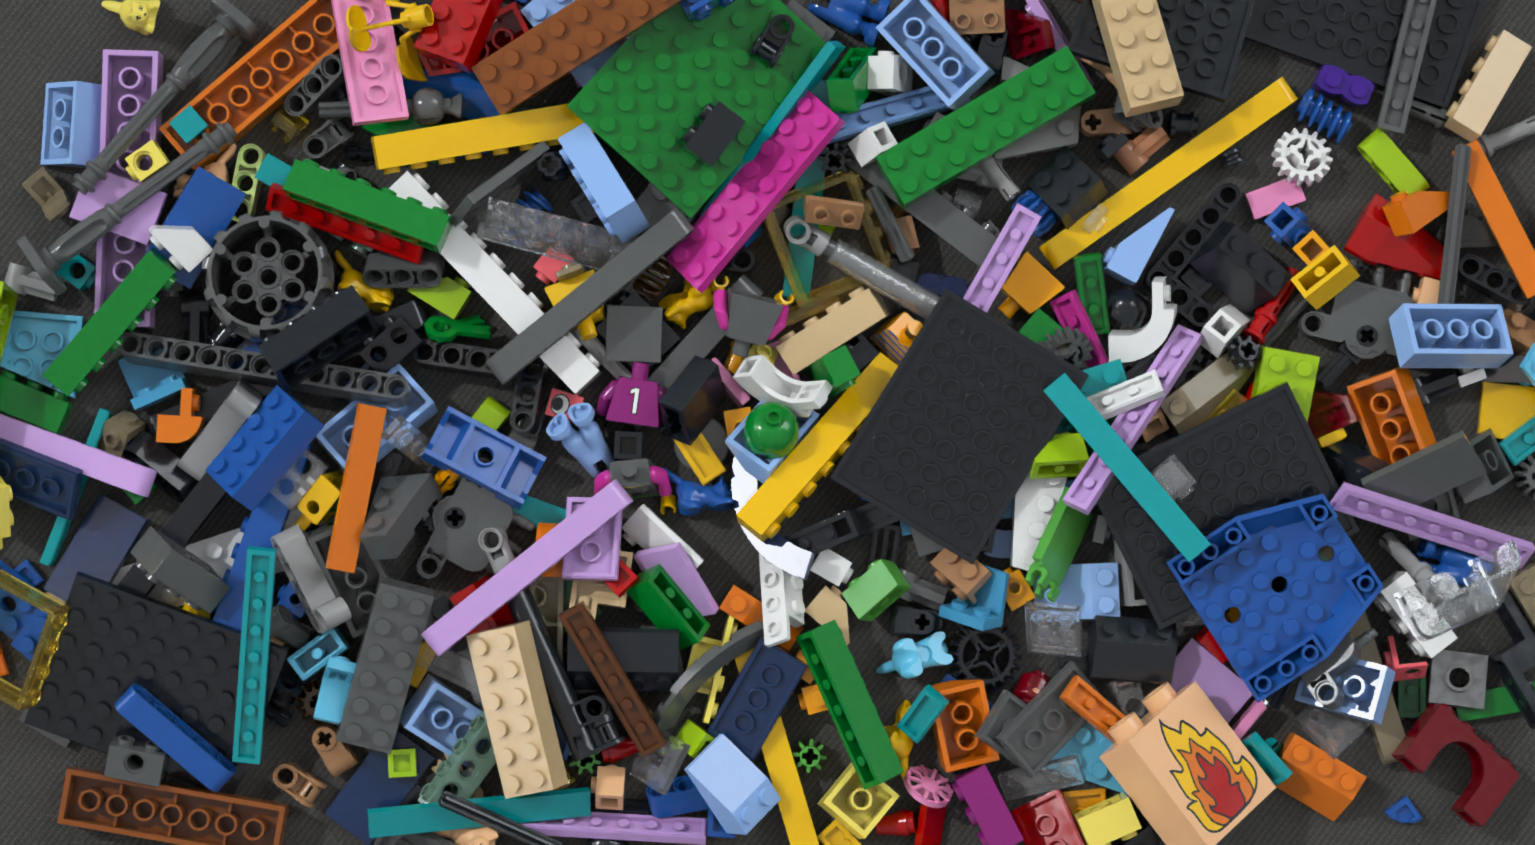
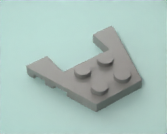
M1003 57L1000 83L1002 84L1029 67L1008 57ZM1081 106L993 157L998 162L1007 158H1019L1037 152L1045 153L1060 150L1065 146L1068 148L1077 146Z

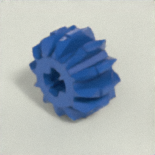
M1027 190L1019 195L1011 205L1012 211L1018 202L1042 216L1032 233L1036 237H1040L1044 233L1046 234L1056 223V217L1053 212L1033 191Z

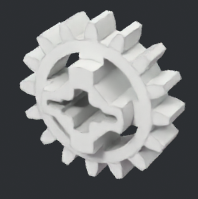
M1293 128L1290 134L1284 132L1282 137L1275 143V149L1271 156L1276 159L1272 165L1273 167L1281 168L1278 172L1279 176L1284 174L1288 176L1286 179L1287 183L1294 179L1298 187H1300L1303 181L1309 187L1314 180L1319 183L1330 170L1329 165L1333 158L1328 155L1331 152V148H1324L1325 138L1321 140L1316 139L1318 135L1316 131L1312 135H1308L1307 128H1304L1302 133Z

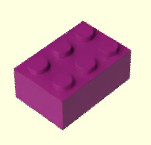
M985 764L972 766L953 776L956 783L952 784V787L960 802L966 801L968 807L964 811L973 827L978 824L981 832L977 833V836L982 845H1015L1024 840Z

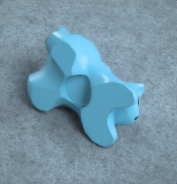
M942 631L935 632L918 642H914L912 638H903L893 645L892 660L881 664L876 669V673L886 674L897 671L901 677L911 679L918 677L925 668L951 664L953 656L947 654V645L943 643L946 638L945 633Z

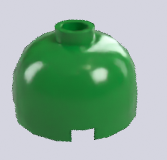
M767 402L760 404L752 409L745 420L743 433L745 443L756 455L760 453L767 456L768 459L781 458L792 452L798 441L799 424L797 417L790 408L781 403Z

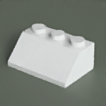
M642 504L622 526V529L625 531L622 537L633 547L638 543L645 550L680 542L696 569L704 561L699 554L645 504Z

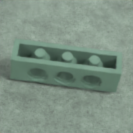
M484 711L473 718L468 732L454 744L452 754L447 760L441 762L433 780L422 788L418 799L420 804L438 802L443 789L449 784H453L450 793L464 799H470L495 765V754ZM481 739H486L485 745L482 748L476 749L477 742ZM470 762L466 770L459 771L462 763Z

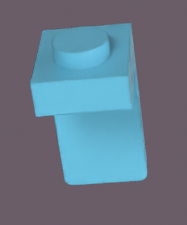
M342 656L329 657L323 673L313 715L314 719L336 725L341 723L350 682L357 663L350 662L348 658Z

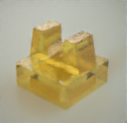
M283 107L271 119L273 123L270 130L275 133L281 128L286 132L283 140L288 143L306 128L309 121L303 116H291Z

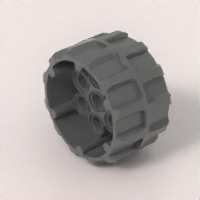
M272 210L270 215L252 217L250 214L245 213L239 216L241 222L235 224L226 232L219 230L214 236L216 244L210 257L202 260L201 266L205 273L206 289L203 294L215 314L227 328L256 345L261 344L266 337L272 334L276 335L284 330L286 325L292 320L300 319L307 315L315 305L323 304L331 299L334 295V280L337 275L336 265L325 244L314 230L305 222L293 220L285 216L281 211ZM279 233L292 235L305 241L303 244L305 252L300 253L296 250H288L284 253L283 248L277 242L280 237ZM265 234V238L260 239L256 244L255 254L252 255L244 251L233 255L247 241ZM267 246H275L276 253L270 258L263 256V251ZM291 259H300V266L297 270L290 271L287 269V264ZM251 260L252 268L247 272H241L239 270L241 262ZM311 260L318 264V281L314 293L308 291L305 284L299 279L306 274L308 270L307 262ZM227 265L232 267L233 271L241 278V280H238L233 285L232 296L229 298L223 294V277ZM271 272L276 273L275 283L265 285L263 282L265 275ZM300 286L301 292L298 297H288L290 287ZM245 287H251L253 289L252 296L246 300L240 299L241 290ZM269 300H276L277 308L273 312H265V303ZM305 302L308 303L293 318L280 324H275V320L283 315L286 303L293 306H300ZM240 304L243 307L250 308L256 305L257 310L264 317L260 321V326L245 323L235 318L234 316L238 312L236 306Z

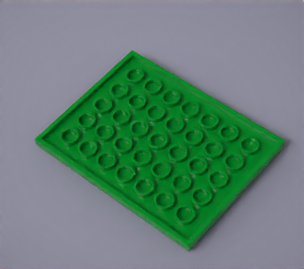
M736 0L724 8L721 5L716 6L711 10L712 14L699 22L696 18L689 21L683 8L678 4L631 34L566 107L687 217L692 218L743 161L742 158L747 149L826 44L824 40L780 0ZM785 14L793 19L795 29L785 45L782 55L771 69L768 67L767 62L755 55L750 56L748 53L769 20L776 15ZM778 19L774 23L775 32L779 35H784L788 30L787 22L783 19ZM761 47V49L772 55L771 52ZM720 101L746 122L715 164L707 168L680 148L684 143L680 139L690 126L694 125L696 127L700 122L697 116L706 104Z

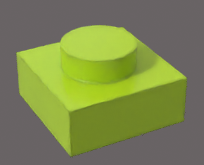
M416 748L391 750V754H388L389 778L418 776Z

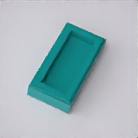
M928 684L902 717L897 727L918 744L950 702Z

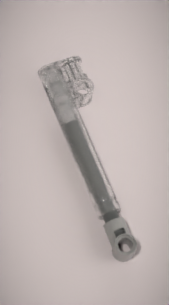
M791 216L784 223V232L791 243L798 244L817 256L822 254L827 257L826 263L837 267L838 270L927 320L940 296L854 246H849L847 242L838 239L836 242L830 239V234L811 223H806L801 216ZM795 224H802L804 226V231L799 236L790 234V229Z

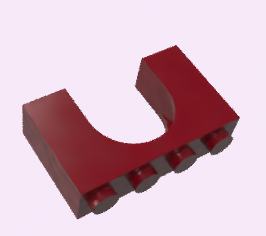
M1444 703L1429 704L1392 753V756L1410 773H1424L1445 745L1454 743L1460 746L1470 759L1472 774L1468 786L1451 809L1469 826L1483 827L1520 777V774L1513 769L1514 765L1511 761L1500 757L1494 752L1495 748L1491 743L1480 739L1474 734L1475 730L1471 725L1460 721L1454 715L1455 711L1450 706Z

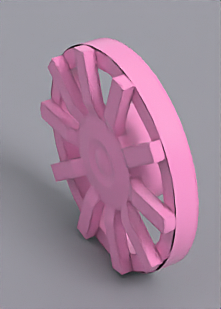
M924 765L910 767L904 776V785L909 794L921 804L931 808L947 806L953 794V789H951L948 783L949 780L937 773L938 770L935 768L932 770ZM911 781L917 782V785L913 786ZM938 795H940L944 800L940 801Z

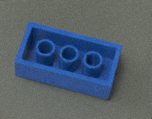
M276 385L205 471L233 499L253 512L325 425L296 398Z

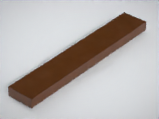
M584 601L560 613L558 617L642 758L667 745L666 739Z

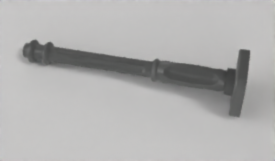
M209 0L211 12L216 16L214 19L215 23L189 46L177 61L171 73H167V80L93 161L86 162L87 168L83 173H76L74 175L76 181L72 185L80 193L86 195L88 192H95V184L100 179L106 180V172L177 93L185 91L186 86L197 79L213 63L231 37L235 38L238 35L249 44H253L259 37L257 26L246 15L227 0Z
M228 121L225 124L218 122L216 130L210 134L204 132L202 134L203 139L113 204H105L104 208L97 210L76 224L48 248L44 246L39 249L27 235H23L16 240L38 275L58 296L65 292L67 287L57 273L62 268L61 264L89 248L117 224H121L122 218L200 161L212 153L219 154V148L226 143L233 144V138L238 134Z

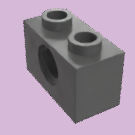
M129 735L114 736L109 745L104 776L159 787L164 778L168 754L151 740L143 742L135 740L134 737ZM131 755L140 756L143 762L137 763L133 761Z

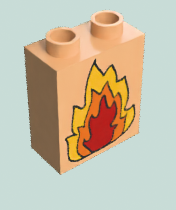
M1196 681L1176 692L1169 682H1165L1141 701L1149 711L1142 719L1135 712H1131L1108 730L1115 743L1101 754L1099 758L1165 845H1216L1262 802L1276 786Z

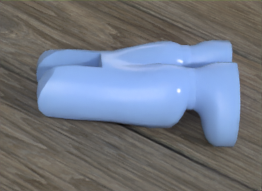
M577 403L568 408V415L572 422L579 427V430L574 429L567 416L561 412L549 422L546 433L554 441L562 440V445L595 478L600 473L596 466L597 462L603 460L608 466L610 462L616 460L604 439L598 423L593 420L595 415L593 407L589 403Z

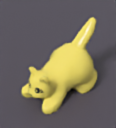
M160 0L103 1L101 3L105 9L118 13L120 19L129 29L143 35L153 34Z

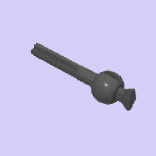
M426 87L415 92L412 99H406L409 115H413L415 121L422 125H435L444 118V114L462 117V93L452 98H444L439 90ZM349 101L320 102L318 104L320 118L351 117Z

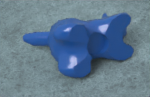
M664 468L668 473L669 481L676 485L678 501L676 508L681 515L685 517L696 516L703 508H708L712 511L732 509V491L725 482L724 476H721L719 481L712 486H703L694 481L684 480Z

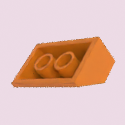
M982 679L950 680L931 685L950 702L932 726L940 766L944 771L948 773L1000 760L999 754L975 737L976 732L990 712L984 681Z
M1292 732L1289 733L1281 750L1277 753V756L1293 773L1287 780L1276 785V787L1333 822L1353 801L1366 779L1365 775Z

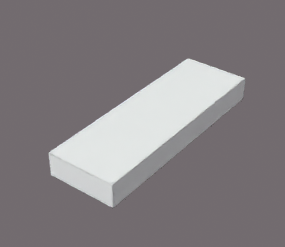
M1154 369L1086 398L1101 416L1107 420L1163 397L1165 393L1159 376Z

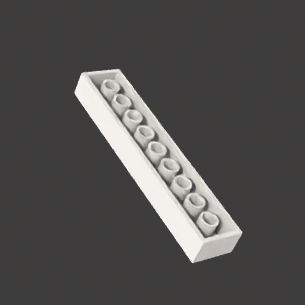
M406 171L389 188L396 192L398 197L407 199V197L415 198L423 203L422 206L432 209L433 206L444 210L449 208L448 204L436 192L432 196L428 193L427 190L430 186L417 172L412 176ZM464 221L456 227L452 225L440 254L519 335L545 314L541 310L544 306L543 303L532 292L528 295L523 292L522 288L525 285L513 272L507 275L503 271L506 265L493 252L488 255L484 251L487 245L474 232L469 235L465 231L468 225ZM569 332L539 357L576 395H579L601 374L597 369L601 364L591 353L588 352L584 355L579 350L582 344Z

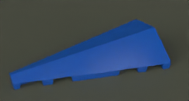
M423 70L427 81L424 82L409 80L402 75L405 96L409 99H412L414 93L421 88H435L443 94L444 98H452L462 93V117L468 120L500 115L474 72L471 74L464 71L429 77L427 71Z

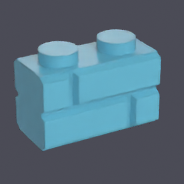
M335 627L315 637L288 657L287 660L299 677L306 681L326 666L329 657L341 656L351 646L340 630Z

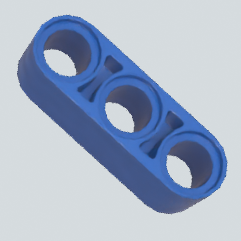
M688 775L656 781L646 788L651 814L657 818H666L710 808Z

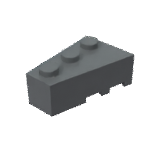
M432 473L381 477L360 535V539L371 560L398 558L415 535L414 528L420 520L425 521L429 516L428 509L434 501L439 502L443 497Z

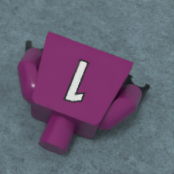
M633 362L631 378L620 376L618 380L611 381L599 395L593 420L596 421L597 418L603 419L605 422L603 427H606L609 421L660 427V435L664 436L665 424L659 401L667 391L659 386L658 381L648 380L650 364Z

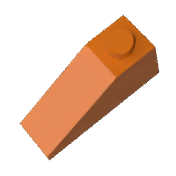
M1404 190L1390 197L1391 201L1384 205L1382 209L1395 237L1417 232L1448 210L1450 192L1417 191L1406 193Z
M733 584L719 609L747 626L757 621L763 623L762 601ZM790 625V640L778 645L789 651L804 627L794 628Z

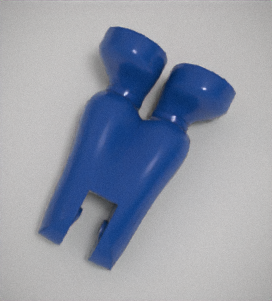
M828 0L830 1L828 8L809 3L807 10L813 15L850 35H862L866 46L874 47L880 35V32L876 29L879 24L863 21L861 17H867L881 23L887 16L891 0H879L876 4H871L869 0Z
M1424 538L1421 539L1417 549V556L1438 560L1440 562L1438 565L1427 563L1432 566V571L1438 577L1446 580L1447 585L1489 590L1491 582L1479 577L1475 578L1476 570L1478 567L1481 570L1494 571L1496 563L1446 545L1437 546L1436 542Z

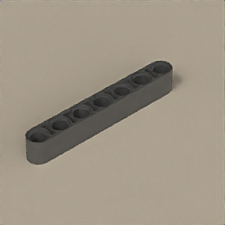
M744 274L731 287V289L762 296L764 294ZM714 307L648 380L658 381L659 386L667 391L695 355L705 359L726 335L724 330L718 325ZM627 423L635 432H638L644 426Z

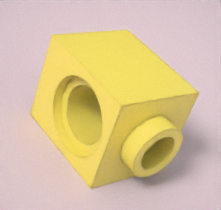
M154 140L149 141L125 158L129 164L126 167L129 175L134 181L139 179L142 183L170 163L165 153ZM150 156L153 160L152 167L149 170L143 171L140 167V162L144 157Z

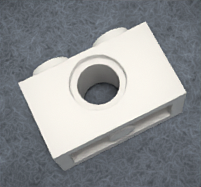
M878 51V56H868V90L886 96H894L912 91L913 68L901 55H894L893 51Z

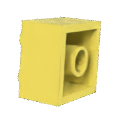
M851 762L817 804L855 837L865 839L900 795L884 782L864 790Z
M1123 792L1073 813L1086 845H1112L1111 841L1118 838L1125 841L1137 835L1136 831L1142 828L1129 797Z

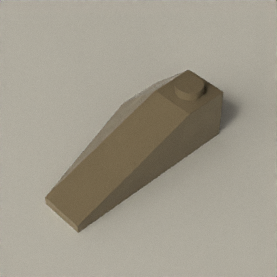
M1227 351L1171 391L1159 408L1174 432L1178 435L1223 413L1256 368L1257 361H1252L1254 367L1249 370L1244 365L1242 368L1235 370V365L1231 361H1226L1229 358V351Z
M539 577L531 583L530 591L565 668V627L558 617L560 613L565 611L564 580L562 578Z

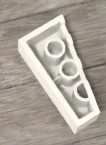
M1029 474L1027 475L1013 498L1010 566L1028 571L1030 565L1035 562L1032 556L1063 493L1067 477L1030 479Z

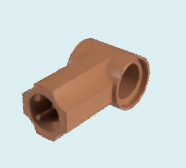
M1161 126L1156 129L1148 127L1134 140H1129L1113 156L1131 176L1170 138Z

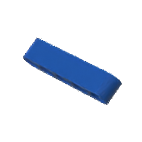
M132 684L115 703L116 710L126 720L211 791L218 792L237 772L229 759L141 685Z

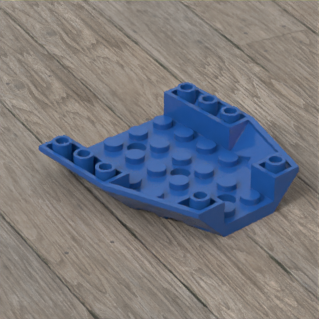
M1323 493L1238 515L1205 536L1211 545L1190 563L1181 553L1166 562L1188 600L1258 703L1328 658L1384 588L1370 564L1364 561L1339 523L1338 515ZM1323 546H1330L1333 550V556L1328 561H1321L1318 556L1319 549ZM1277 576H1282L1286 580V587L1280 592L1274 591L1271 586L1272 580ZM1230 607H1236L1240 612V616L1235 622H1228L1225 619V611Z

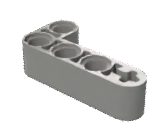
M240 380L179 460L177 466L197 481H200L206 473L207 467L229 443L242 424L251 416L263 396Z
M293 525L270 538L271 544L274 549H277L276 555L314 629L321 634L350 620L352 615L348 605L342 597H335L301 529L297 525Z

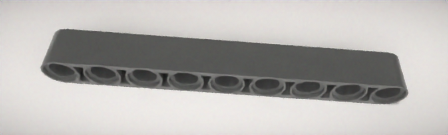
M675 208L495 353L485 364L504 385L684 240L695 228L681 211Z

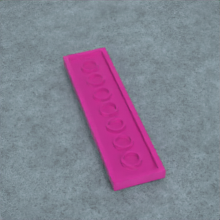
M809 91L797 103L796 108L789 117L782 121L779 129L770 140L762 144L761 150L756 157L738 171L693 225L695 230L677 244L667 256L668 262L696 290L703 293L842 128L845 122Z

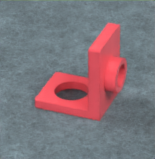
M1388 636L1386 651L1383 652L1384 666H1388L1396 672L1394 681L1425 678L1428 667L1427 662L1399 664L1394 636ZM1411 669H1419V671L1414 673H1405Z

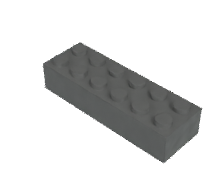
M379 576L358 652L355 672L350 682L342 720L337 728L336 741L391 754L423 637L421 634L425 631L434 600V589Z

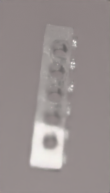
M492 197L488 198L479 215L477 238L570 263L582 264L585 267L596 270L602 268L639 238L634 236L622 244L618 236L611 237L606 228Z

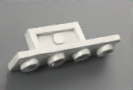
M759 553L764 644L767 647H772L790 640V625L794 628L804 625L805 605L802 595L804 584L801 578L779 569Z

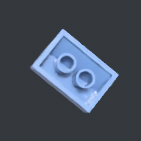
M81 81L46 83L40 165L87 168L86 162L93 161L100 154L102 85Z
M814 410L809 417L796 416L799 424V435L794 449L818 423L820 414ZM747 415L728 436L725 443L743 469L764 484L789 454L781 458L768 459L765 455L753 453L746 445L743 436Z

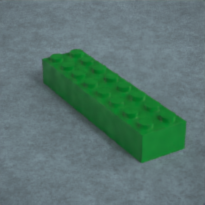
M1065 46L876 156L874 163L899 205L904 209L1088 102L1094 97L1096 92L1068 46Z

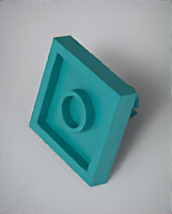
M1255 731L1241 740L1275 786L1287 780L1293 773L1277 756V753L1281 750V744L1278 743L1272 748L1277 742L1276 739L1269 737L1264 741Z

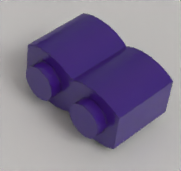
M1323 65L1318 69L1311 86L1316 93L1323 94L1324 97L1328 98L1337 97L1341 103L1352 108H1362L1367 105L1375 87L1368 79L1357 75L1349 76L1346 71L1334 65Z

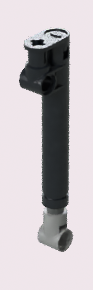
M490 527L481 531L478 537L479 546L485 551L496 574L515 559L508 544V535L500 527ZM491 532L496 533L499 537V543L496 547H492L488 543V535ZM529 586L526 587L506 604L514 623L530 621L549 703L575 762L626 740L624 736H619L613 722L615 718L611 711V704L604 694L598 693L580 701L578 700ZM592 700H598L602 704L603 708L600 714L592 712L590 708Z

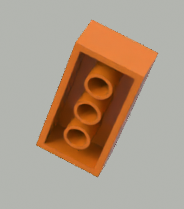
M1397 367L1347 386L1348 392L1360 415L1361 420L1359 421L1372 455L1391 465L1437 443L1409 368Z

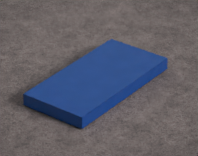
M197 165L162 225L192 226L214 248L216 244L214 240L215 234L219 230H226L244 200L246 193ZM153 243L150 244L146 251L147 253L154 247L165 258L168 259L171 256L165 247L160 251ZM202 261L190 272L184 267L174 274L177 278L176 281L191 289L202 270Z

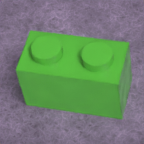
M879 559L872 562L868 566V571L861 577L853 579L848 584L849 588L842 595L859 620L872 622L909 590L911 586L893 561Z

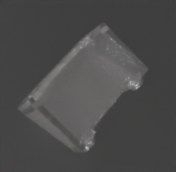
M1514 540L1467 561L1469 566H1472L1470 574L1463 578L1466 586L1459 589L1453 576L1442 572L1393 594L1414 637L1420 641L1431 640L1501 607L1521 564L1520 552Z

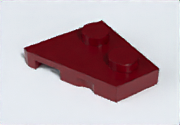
M1005 8V25L1008 32L1007 42L1011 59L1015 61L1056 47L1050 20L1013 8Z
M1313 391L1307 423L1315 439L1361 420L1350 394Z

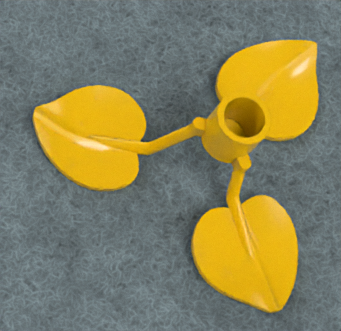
M385 0L387 6L405 8L404 12H401L399 19L367 25L365 13L360 6L352 5L347 9L346 23L349 29V40L352 47L358 52H365L370 48L371 38L369 30L402 24L404 28H408L410 31L399 38L400 44L396 47L399 69L402 75L409 80L427 81L411 36L417 32H422V28L433 25L434 14L430 5L423 4L417 6L416 3L407 4L399 2L400 0Z

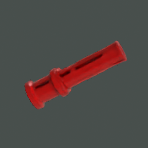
M1292 267L1286 269L1292 275L1291 278L1299 273L1298 270ZM1291 278L1275 298L1266 302L1263 307L1255 311V318L1250 326L1242 331L1245 338L1251 336V341L1255 344L1263 345L1265 343L1264 337L1270 328L1275 327L1277 324V315L1296 287Z

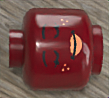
M1041 671L1026 672L1020 676L1013 695L1025 704H1028L1050 680Z

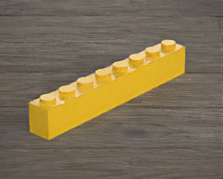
M568 104L374 136L371 137L376 169H383L384 174L401 172L400 166L411 164V169L413 170L428 167L427 161L438 160L439 165L454 163V157L465 155L466 160L482 158L481 152L492 150L494 156L509 153V147L519 146L520 151L529 150L536 146L535 143L546 141L548 146L559 145L558 138L584 122L566 107Z
M880 352L861 375L858 376L855 380L856 384L843 393L736 514L738 523L761 542H764L768 537L770 539L773 538L781 528L779 524L786 517L790 518L795 514L801 499L804 496L808 498L817 487L816 482L822 476L827 477L835 467L834 462L840 455L843 457L898 365Z

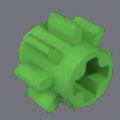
M810 738L809 744L805 746L799 741L800 752H793V756L800 757L796 767L805 765L807 773L810 772L813 766L821 770L820 759H827L826 755L819 752L823 749L824 745L814 746L813 738ZM809 748L813 749L814 754L818 755L817 758L812 759V763H808L806 758L802 757V753H807Z
M599 752L589 756L592 760L591 762L586 761L585 765L580 764V760L577 762L573 760L569 763V766L577 765L579 767V775L583 769H588L592 774L593 764H601L600 760L595 759V755L599 754Z

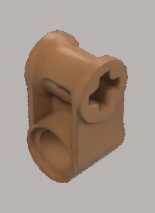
M1114 107L1090 110L1080 116L1079 132L1085 137H1108L1112 133L1118 136L1121 132L1125 136L1132 134L1129 128L1113 118ZM1090 117L1093 122H1097V126L1092 130L1089 125H1085V122Z
M330 723L327 725L321 724L312 735V743L322 757L329 772L333 777L337 778L358 764L359 761L347 743L336 741L337 728ZM321 731L324 734H331L330 743L326 740L320 741Z
M292 762L281 763L273 773L274 783L279 788L310 809L314 807L313 802L320 791L327 787V784ZM283 768L290 769L294 774L293 780L290 782L283 781L279 776L280 770ZM311 786H313V788H312V790L310 791V793H309L308 795H306V793H307V791L309 790V788H310Z

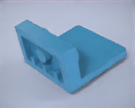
M164 348L157 349L153 356L161 355ZM124 358L118 361L134 397L130 400L134 410L142 411L180 394L181 388H190L183 372L128 363Z
M983 565L992 573V576L974 594L978 601L973 604L968 599L963 602L957 597L951 603L940 605L939 616L980 631L1001 627L1003 624L1009 573Z

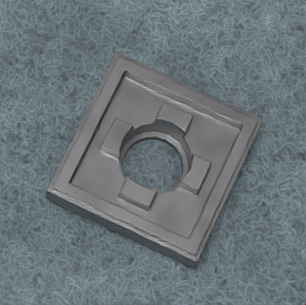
M1442 650L1431 658L1427 704L1444 703L1450 707L1483 711L1489 655ZM1452 670H1465L1469 675V683L1463 688L1453 686L1449 680Z

